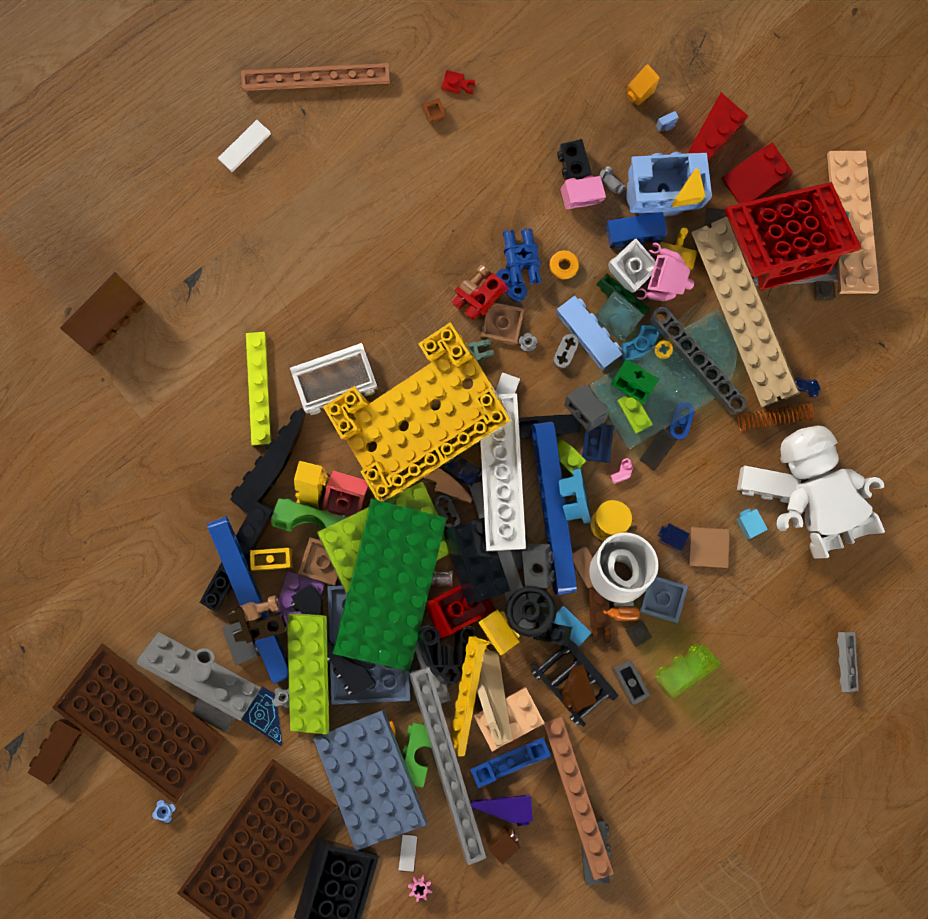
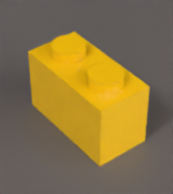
M292 549L251 550V570L292 569Z

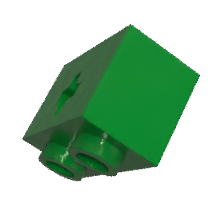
M626 359L611 385L644 404L659 378Z

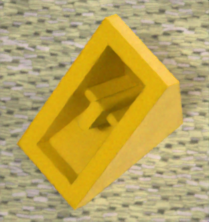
M696 168L671 206L679 207L696 204L705 198L699 169Z

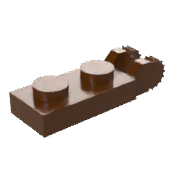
M595 588L588 589L590 628H592L593 643H598L597 627H604L605 643H609L610 616L603 612L604 610H609V600L602 597Z

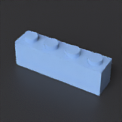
M573 296L557 309L556 315L568 330L578 338L580 345L603 372L620 359L622 349L616 342L613 343L611 341L608 331L598 325L596 316L593 313L589 314L585 309L586 305L583 300Z

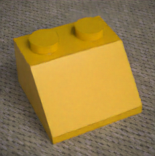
M497 609L478 622L500 656L519 643L517 638L520 635L509 627L504 611L499 612Z

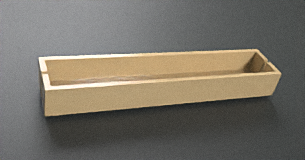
M727 216L711 223V228L706 225L691 232L761 407L765 408L780 402L779 396L785 400L800 394L757 285L749 271Z

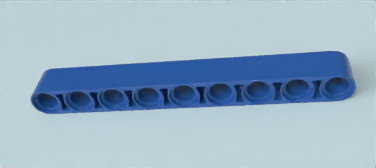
M553 422L537 423L532 425V438L547 544H550L551 552L554 555L552 570L555 571V580L552 581L555 595L575 593L577 586L568 520H566L563 510L565 498L561 497L559 480H562L555 426Z
M225 516L207 523L209 533L239 604L242 605L249 602L256 604L264 603L228 517ZM268 611L261 613L262 619L269 616ZM278 635L255 640L272 682L275 684L288 679V659Z

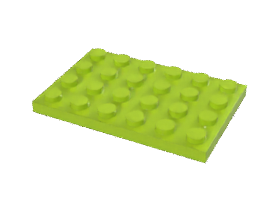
M423 481L404 489L386 501L387 503L438 515ZM369 507L317 532L346 594L348 593ZM444 533L437 560L450 554Z

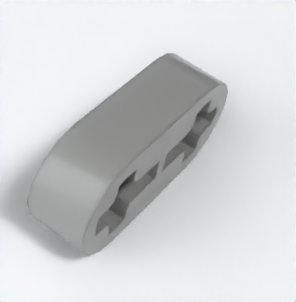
M567 334L563 337L553 359V363L558 369H565L569 366L579 344L578 338L575 335ZM572 339L575 346L571 345L569 350H566L567 343L565 341ZM563 353L567 354L565 357L567 363L559 364L557 357L561 358Z

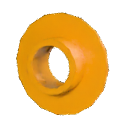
M563 250L558 251L552 256L549 266L551 272L557 278L570 279L578 272L579 261L575 254ZM567 261L570 267L563 270L559 267V263Z

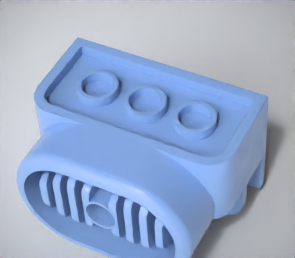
M674 152L670 155L655 153L652 156L631 157L632 165L628 170L629 181L626 190V200L631 213L645 215L663 212L664 217L676 216L685 210L703 208L712 198L707 153L682 154L681 152ZM696 168L699 169L705 198L696 204L679 207L671 206Z

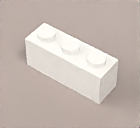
M743 466L740 469L737 490L742 491L743 495L754 496V494H759L763 499L772 500L774 497L779 498L780 502L789 503L790 496L796 490V486L801 483V479L791 474Z

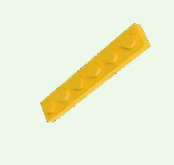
M469 637L468 644L466 645V657L462 666L463 673L459 683L458 700L455 704V716L452 721L451 740L457 756H465L486 645L477 637Z

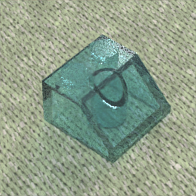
M614 291L598 311L596 318L602 327H608L612 331L611 333L614 337L625 341L639 325L644 315Z

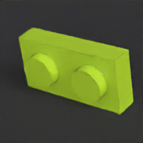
M629 395L617 400L634 434L653 425L639 401Z

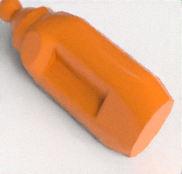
M615 606L608 611H603L617 621H637L640 614L639 608L635 606Z

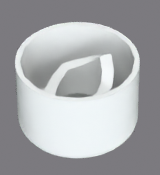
M632 533L612 535L602 543L592 558L589 569L592 585L602 597L609 601L617 603L633 601L639 598L656 578L658 558L653 547L644 538ZM616 561L622 562L629 567L632 573L630 580L624 581L616 575L614 571V563Z

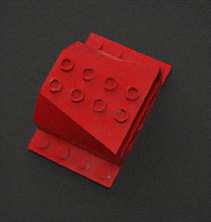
M832 182L728 206L725 209L752 277L757 276L759 291L828 274L841 255L859 251L861 248Z

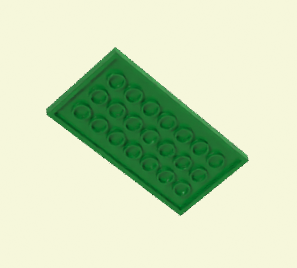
M375 499L370 500L333 654L410 671L447 518Z

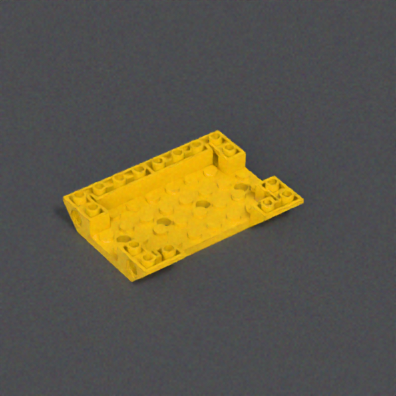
M451 322L418 343L427 359L432 363L373 402L369 403L354 386L323 406L341 439L346 440L363 468L360 471L375 498L379 501L386 502L511 421L499 395L469 346ZM467 379H472L473 381L471 389L464 388V382ZM435 400H439L441 407L434 411L432 403ZM403 421L409 423V428L406 431H401L400 424ZM371 442H376L377 449L374 452H370L368 448Z

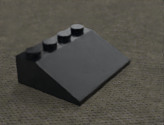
M318 838L294 918L361 919L379 855Z

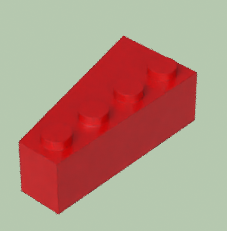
M720 92L687 154L707 153L709 163L740 130L749 116Z

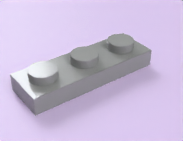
M838 632L837 644L840 655L838 663L841 671L840 685L842 692L859 691L855 632Z

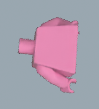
M653 243L652 246L656 247L658 251L649 250V253L652 256H658L647 289L651 291L646 292L645 289L640 288L638 291H643L645 296L637 298L639 300L649 298V300L664 302L675 298L677 294H683L685 289L691 290L694 286V280L688 278L690 268L685 266V262L680 254L667 248L661 249L658 243Z

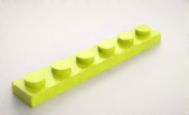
M246 333L252 446L268 445L272 440L266 333Z

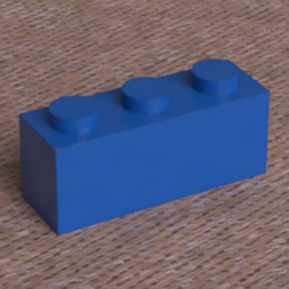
M663 212L610 220L606 224L609 247H615V249L625 248L634 239H637L641 245L648 241H652V243L661 242L667 235Z

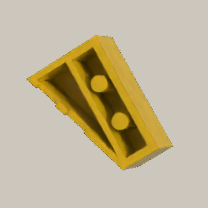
M299 461L294 478L295 490L299 491L295 495L298 498L296 503L301 505L308 504L319 510L324 488H326L330 479L322 466Z

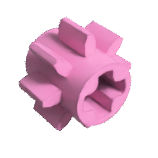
M422 875L421 879H417L414 876V884H408V887L412 889L409 896L414 895L416 902L419 901V898L427 900L426 894L432 893V889L428 888L431 880L426 882L424 875ZM418 884L421 887L425 886L424 892H421L420 890L416 891Z

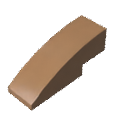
M437 468L421 478L435 483V492L471 505L472 498L466 490L443 470Z

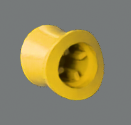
M615 500L606 501L598 507L591 517L590 529L602 541L618 533H627L632 523L631 511L622 502Z

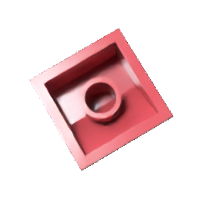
M333 471L326 486L322 510H328L338 516L345 515L348 517L363 510L369 489L366 480Z

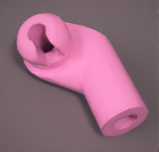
M623 459L619 472L610 476L613 484L630 478L633 470V463L630 459Z

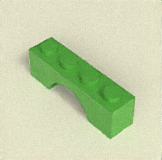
M279 498L271 517L272 527L289 532L294 527L303 523H312L324 529L348 516H338L328 510H318L308 504L301 505L290 499Z

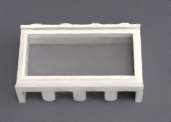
M362 343L290 368L306 414L315 415L320 413L323 406L354 386L364 396L373 395L375 390H378Z

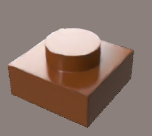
M439 98L422 104L429 124L446 117Z

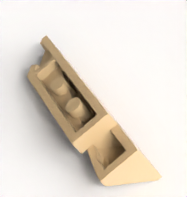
M484 651L477 692L496 746L512 740L499 654L496 651Z

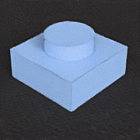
M676 111L658 119L656 127L659 132L663 130L669 131L676 126L675 124L679 118Z

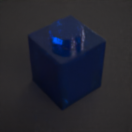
M670 523L666 524L665 527L662 525L657 534L660 537L659 543L677 552L682 551L690 533Z

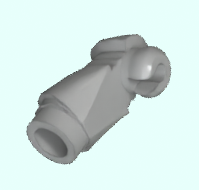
M606 166L605 170L602 169L600 172L601 180L612 193L620 196L626 186L612 176L614 169Z

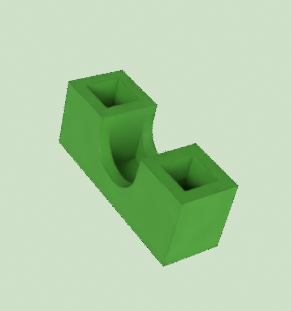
M414 722L413 726L409 725L406 737H409L410 740L408 745H404L402 757H405V764L413 785L423 787L428 766L417 762L415 751L419 747H431L425 725Z

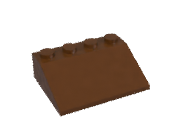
M114 272L60 329L93 356L101 352L104 348L103 345L108 340H112L121 327L129 323L130 317L134 313L141 311L145 301Z

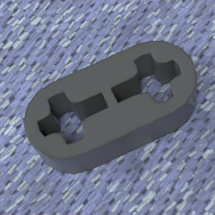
M439 495L434 503L439 516L447 518L446 521H448L446 514L450 513L452 518L456 517L457 519L454 526L459 525L460 518L450 497ZM442 498L444 501L448 500L449 502L446 504L448 508L446 512L442 506H438ZM445 523L447 529L453 527L451 524Z

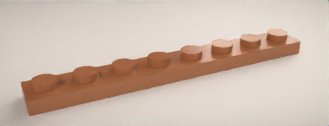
M389 63L242 70L241 81L243 91L390 84Z
M560 717L544 722L545 724L543 725L593 879L597 880L613 875L614 873L563 718Z

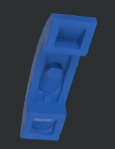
M542 737L492 758L470 770L478 788L551 755Z

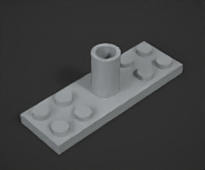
M160 632L157 633L137 660V664L238 720L242 719L260 691L259 686L215 663V657L211 650L202 648L195 652Z

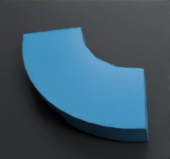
M641 325L640 332L635 339L622 343V363L626 359L631 362L636 361L649 353L659 337V332L653 325Z

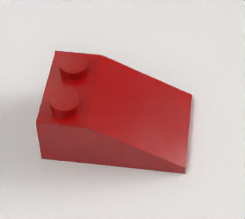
M772 142L754 153L721 179L738 204L757 200L786 182L794 172Z
M461 585L427 601L425 606L434 627L439 631L440 639L496 611L490 598L467 605Z

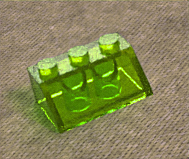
M694 644L687 649L689 653L684 656L678 655L672 660L673 664L669 667L663 666L656 671L657 675L653 678L667 697L675 698L722 665L704 644Z

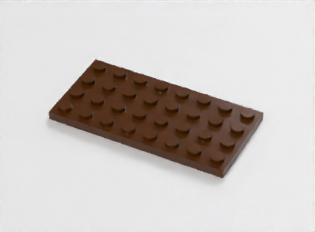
M104 644L98 647L52 707L175 804L179 802L226 739Z
M272 759L177 894L211 919H257L332 813L336 804Z

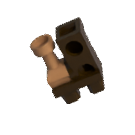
M276 595L268 597V602L260 604L249 602L238 605L235 610L227 614L230 625L240 622L241 629L233 631L235 642L246 641V643L286 632L288 626L282 611L263 619L261 613L267 610H271V612L280 610Z

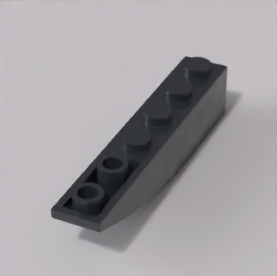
M302 408L292 413L290 416L291 421L287 426L284 425L279 430L278 438L268 444L266 448L268 451L265 455L258 457L254 463L256 465L254 469L248 471L242 479L244 482L241 486L235 487L232 491L230 500L245 512L249 513L255 501L263 500L285 469L294 451L306 415Z
M572 414L518 418L520 440L533 439L532 425L544 422H553L556 436L580 433L578 420ZM481 441L477 442L474 445H480Z
M262 500L254 502L236 535L247 562L250 559V551L255 550L275 510L274 507ZM222 562L199 602L214 612L218 611L232 589Z

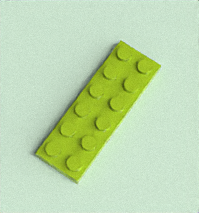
M290 613L287 615L290 731L327 734L329 733L327 616Z

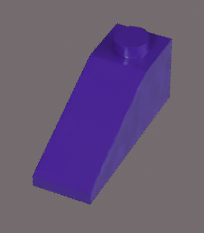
M530 794L471 800V807L511 823H517V826L529 825V822L533 821Z

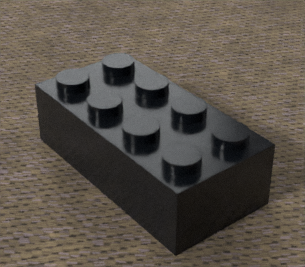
M485 517L453 526L443 532L467 605L511 591L498 552L486 551Z

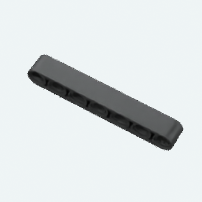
M665 307L657 308L651 317V323L667 342L669 341L672 344L675 352L729 414L737 415L744 410L746 400L674 315ZM662 314L665 317V321H659L656 315ZM669 329H675L678 335H671ZM681 343H687L690 346V350H684L681 347ZM699 357L702 360V365L696 364L694 358ZM712 372L715 375V379H709L706 373ZM719 386H724L727 389V394H722L719 391ZM732 401H737L740 404V408L735 409L732 406Z

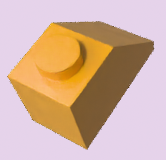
M648 64L629 83L626 90L627 98L637 106L654 94L660 79Z

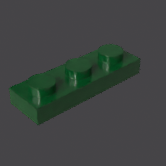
M609 274L604 275L596 284L603 293L612 297L618 305L623 306L629 311L631 316L638 320H641L650 310L647 305L625 289Z

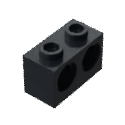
M582 139L560 144L557 156L559 162H562L564 167L562 169L564 180L571 178L579 180L585 176L592 175ZM572 151L575 153V156H568L567 152ZM578 169L580 173L574 174L571 170Z

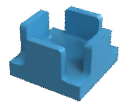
M581 469L573 470V477L559 480L561 497L576 495L577 500L566 502L563 506L566 520L582 518L584 524L591 523L588 496Z

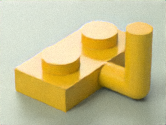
M682 228L677 236L675 245L661 242L660 247L661 249L667 248L679 253L685 262V266L692 271L697 251L683 247L688 229Z

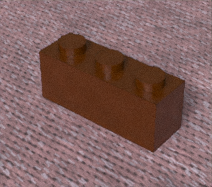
M60 719L53 723L50 728L51 734L48 739L45 738L39 747L41 751L29 764L31 768L28 774L47 785L55 782L83 734L79 728L66 719Z

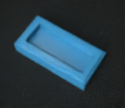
M562 606L556 613L554 624L572 627L570 639L579 647L591 632L566 607Z

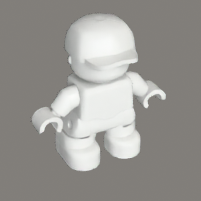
M812 426L797 430L783 440L780 449L781 462L788 463L793 476L798 479L808 478V480L796 486V490L790 496L787 508L789 513L781 514L778 517L777 528L780 531H786L789 528V519L793 521V527H803L801 514L805 512V525L810 532L811 539L809 548L815 559L830 557L828 551L844 548L839 533H842L846 544L855 543L854 539L858 537L885 532L879 516L872 511V507L864 499L871 498L872 493L869 491V485L873 489L884 488L883 481L877 477L864 479L863 476L852 469L830 471L839 461L835 444L838 442L832 432L824 426Z

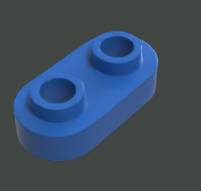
M507 269L499 270L496 276L502 279L503 275L509 277L508 280H503L509 288L505 294L514 302L523 301L527 296L526 286L524 284L517 286V282L516 286L511 285L510 271ZM515 289H520V290H521V293H520V294H516V293L514 292V290H515Z
M682 402L675 408L669 427V434L675 440H682L689 433L694 416V408L691 404ZM682 409L687 411L686 416L681 415ZM676 427H680L682 429L681 434H677L675 432Z

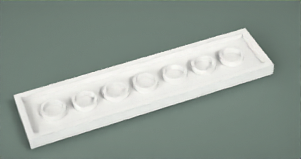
M517 394L499 395L511 421L480 440L486 551L526 549Z

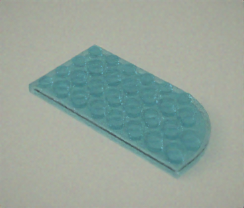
M719 309L685 329L724 375L731 380L737 361L736 342L728 323ZM681 343V347L684 350H690V346L687 343ZM655 345L630 360L659 378L653 391L645 403L642 404L653 425L637 434H634L617 403L618 399L627 394L611 385L622 365L589 384V388L595 393L598 400L607 406L609 410L607 417L612 425H614L615 430L628 450L715 399L674 349L668 358L660 359L655 354ZM661 345V349L659 351L663 352L665 355L668 351V348H664V346ZM695 357L694 362L702 365V360L699 357ZM712 372L706 373L709 379H715V375ZM719 386V391L722 392L725 387Z

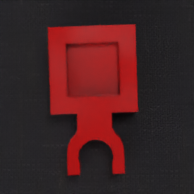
M446 70L441 89L459 94L462 89L468 94H473V89H469L467 86H475L476 81L471 79L464 80V74Z

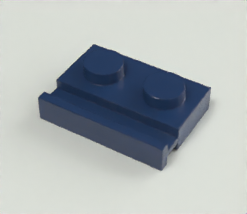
M602 423L590 432L585 429L582 457L586 461L610 463L614 425Z

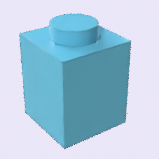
M749 508L739 513L741 517L736 519L746 540L768 530L757 509L751 511Z

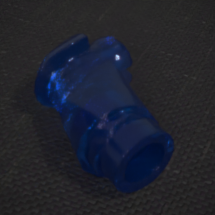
M795 379L800 392H808L810 397H817L821 388L816 379Z

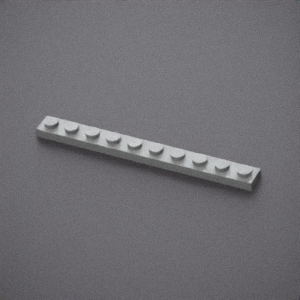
M426 667L409 674L464 859L467 865H471L485 859L486 855L430 668Z

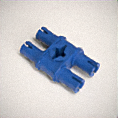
M527 228L521 231L523 245L516 244L514 230L510 229V234L509 230L503 232L505 241L503 252L506 255V268L510 271L511 285L516 286V282L517 286L523 284L521 269H528L530 284H534V281L535 284L542 282L539 270L541 261L538 257V245L534 243L533 229L531 228L528 229L529 232H527Z

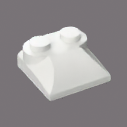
M634 239L609 262L608 266L610 272L620 284L633 293L652 276L656 261L640 242Z

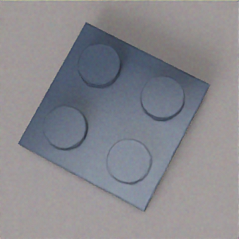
M656 576L651 585L645 590L640 612L678 623L688 586Z

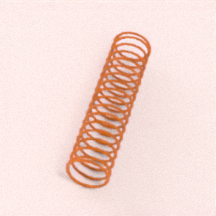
M810 402L803 405V413L799 405L787 406V408L779 407L776 409L777 419L774 410H772L775 426L777 425V420L779 425H781V417L783 424L786 423V420L790 423V418L794 423V415L797 422L799 418L803 421V415L805 420L808 417L810 420L814 418V409ZM783 408L786 409V418H785V414H784ZM766 409L765 412L762 410L761 412H752V414L748 413L751 415L753 429H755L753 413L755 414L757 428H759L757 413L760 414V425L762 428L764 423L768 427V420L770 426H772L770 410ZM761 412L764 413V422H763V418H762ZM745 413L738 415V425L741 431L743 429L746 430L744 415L747 417L748 429L750 430L751 428L748 414ZM739 417H741L742 420V429L740 427Z

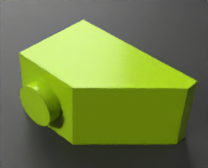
M557 437L560 467L572 477L573 470L580 469L586 463V460L572 446Z

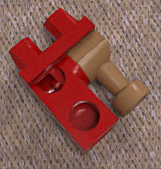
M483 265L477 268L478 274L471 281H463L460 287L454 290L457 295L451 302L458 310H461L467 303L469 307L464 313L472 321L480 314L484 316L501 294H505L509 289L502 279L491 273ZM486 279V281L479 287L482 280Z

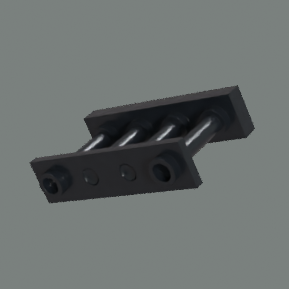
M569 639L568 647L560 645L561 648L542 665L537 667L533 663L531 665L533 668L531 673L537 680L542 679L563 703V697L556 688L568 679L572 667L584 665L590 684L594 685L597 683L601 688L599 690L600 693L595 696L597 703L582 708L577 713L575 711L570 712L572 714L570 719L577 726L581 724L584 727L586 723L582 718L604 699L610 698L613 701L619 695ZM571 653L575 658L573 660L574 663L550 683L543 673L565 654Z

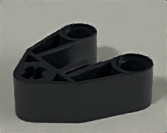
M431 626L419 631L418 642L426 666L430 668L433 675L443 685L454 684L462 676V666L465 662L466 645L468 644V641L463 638V632L467 631L469 637H477V631L472 626H466L455 633V646H442V665L439 631ZM426 631L432 634L431 641L426 640ZM446 673L451 674L452 677H446Z

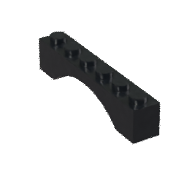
M313 584L308 585L291 596L293 599L291 604L296 612L323 615V599ZM327 635L328 662L332 661L335 668L333 671L339 679L343 678L346 683L344 688L349 696L353 694L356 697L376 684L366 667L358 665L344 656L333 654L334 645Z

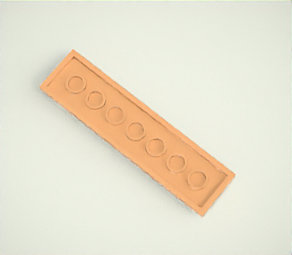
M829 151L827 154L829 182L833 183L845 212H849V221L861 245L859 251L841 255L837 260L839 294L877 293L879 291L866 151Z

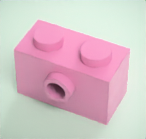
M588 175L579 180L571 178L566 180L561 187L566 210L601 204L606 198L601 176L594 177L593 175Z

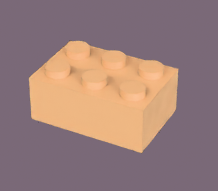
M526 687L505 697L512 736L511 741L545 724ZM483 709L474 713L473 715L491 751L505 745L496 746Z

